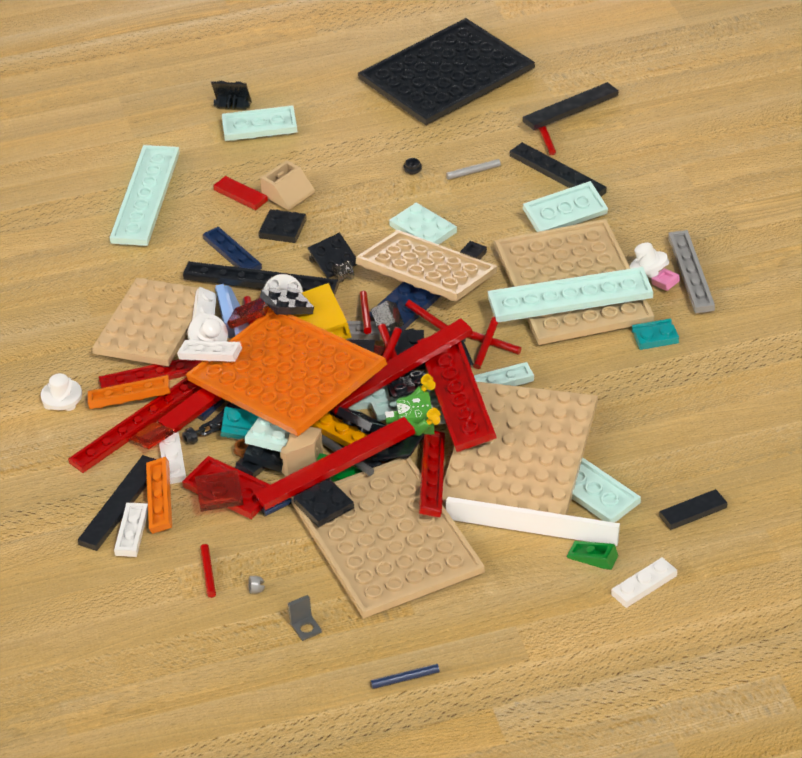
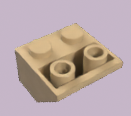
M288 160L260 178L262 193L267 195L269 200L288 211L315 193V189L302 169Z
M309 427L299 436L292 433L289 434L286 446L282 447L280 458L283 459L282 473L285 477L316 462L320 453L324 454L321 429Z

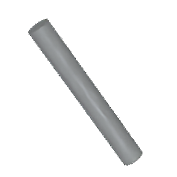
M499 159L447 172L446 176L450 180L499 167L501 162Z

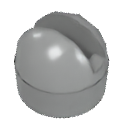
M249 576V593H261L265 588L264 585H260L265 582L264 579L260 576Z

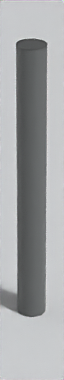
M322 435L323 445L333 452L343 448ZM363 461L354 465L368 476L374 474V469Z

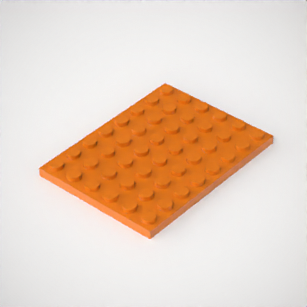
M270 309L228 341L241 343L242 350L235 362L203 360L190 370L186 376L188 381L299 436L385 367L387 362L384 357L291 314L276 315Z

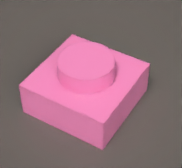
M664 268L657 276L652 277L651 281L652 285L668 291L680 281L679 274Z

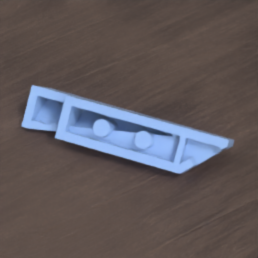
M224 284L216 285L215 291L222 321L227 327L228 338L235 337L249 326L248 320L232 288L228 285L224 286Z

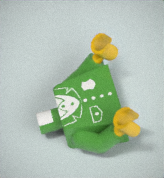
M425 374L421 378L423 386H418L407 397L396 400V411L385 412L386 424L405 417L414 427L415 436L434 434V425L440 423L441 413L437 408L431 407L430 395L426 391L427 389L433 390L436 386L430 374Z

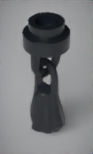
M218 414L211 421L202 424L199 430L195 431L192 427L185 429L182 436L186 444L197 443V436L199 435L204 436L221 431L223 414ZM207 426L210 427V430L206 431L205 428Z

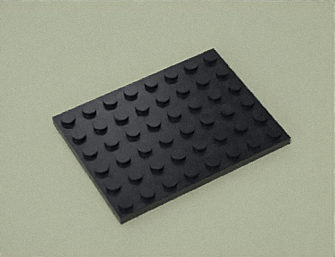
M464 18L358 72V79L423 124L428 125L534 69L535 62L469 19Z

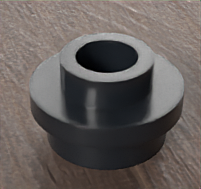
M409 158L405 161L403 168L406 173L414 175L422 170V164L417 158Z

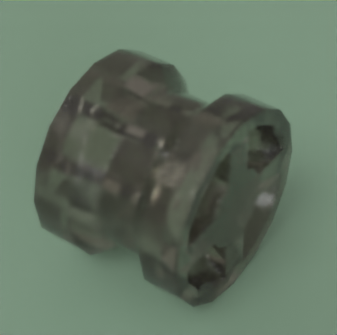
M349 260L344 261L343 264H334L332 266L334 277L338 279L339 283L343 282L344 279H354V270Z

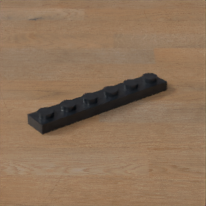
M523 142L510 150V157L568 188L591 181L600 197L607 193L606 186Z

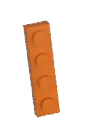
M166 375L88 391L89 409L103 408L109 405L123 404L129 401L169 394V376Z
M166 456L146 463L149 530L152 534L172 528L170 469Z

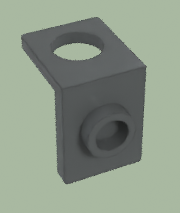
M308 595L288 603L290 625L302 641L322 633V629L312 617L310 597ZM309 624L313 626V630L310 632L301 631L303 625Z

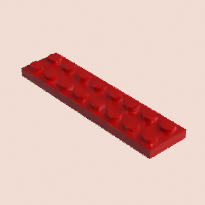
M426 338L420 339V340H418L417 342L419 343V342L423 341V340L426 339ZM461 341L426 361L428 373L433 377V381L436 384L434 390L456 452L496 439L497 436Z

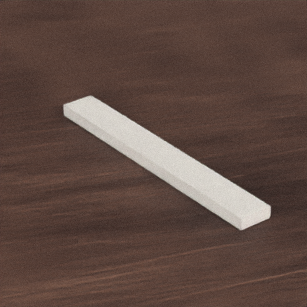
M448 497L446 500V511L454 521L587 542L615 544V546L619 542L620 523Z

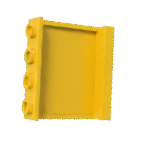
M329 283L302 292L303 296L314 306L313 314L291 315L345 340L352 337L347 320ZM265 305L254 309L256 319L271 308Z

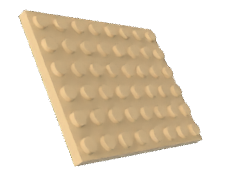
M606 219L495 240V248L512 287L631 269ZM644 299L526 319L537 344L542 345L653 322L654 314L647 300Z
M476 382L497 438L460 452H456L454 446L443 481L442 505L446 509L447 498L453 497L567 515L596 411L598 395Z
M410 457L405 459L399 458L374 467V474L372 476L360 472L334 482L354 502V509L319 528L294 504V499L291 497L292 505L363 619L485 573V566L443 505L440 518L419 514L421 473Z

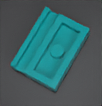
M671 318L632 325V333H634V338L640 350L679 343V336L674 324H672Z
M225 407L220 436L245 439L246 434L259 417L247 410Z

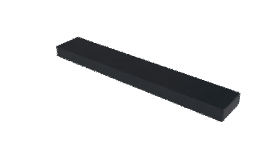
M606 82L525 115L522 122L532 130H536L619 95V90Z
M144 455L141 456L78 538V545L98 551L123 518L126 503H134L147 486L146 463L156 459Z

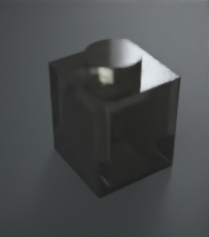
M387 300L371 309L377 328L380 324H386L387 330L393 331L395 327L399 328L404 325L398 306L394 302Z

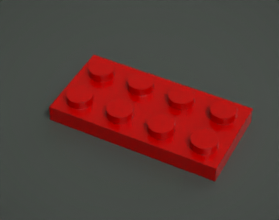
M207 456L182 481L184 488L251 520L263 508L256 499L255 492L271 485L210 456Z

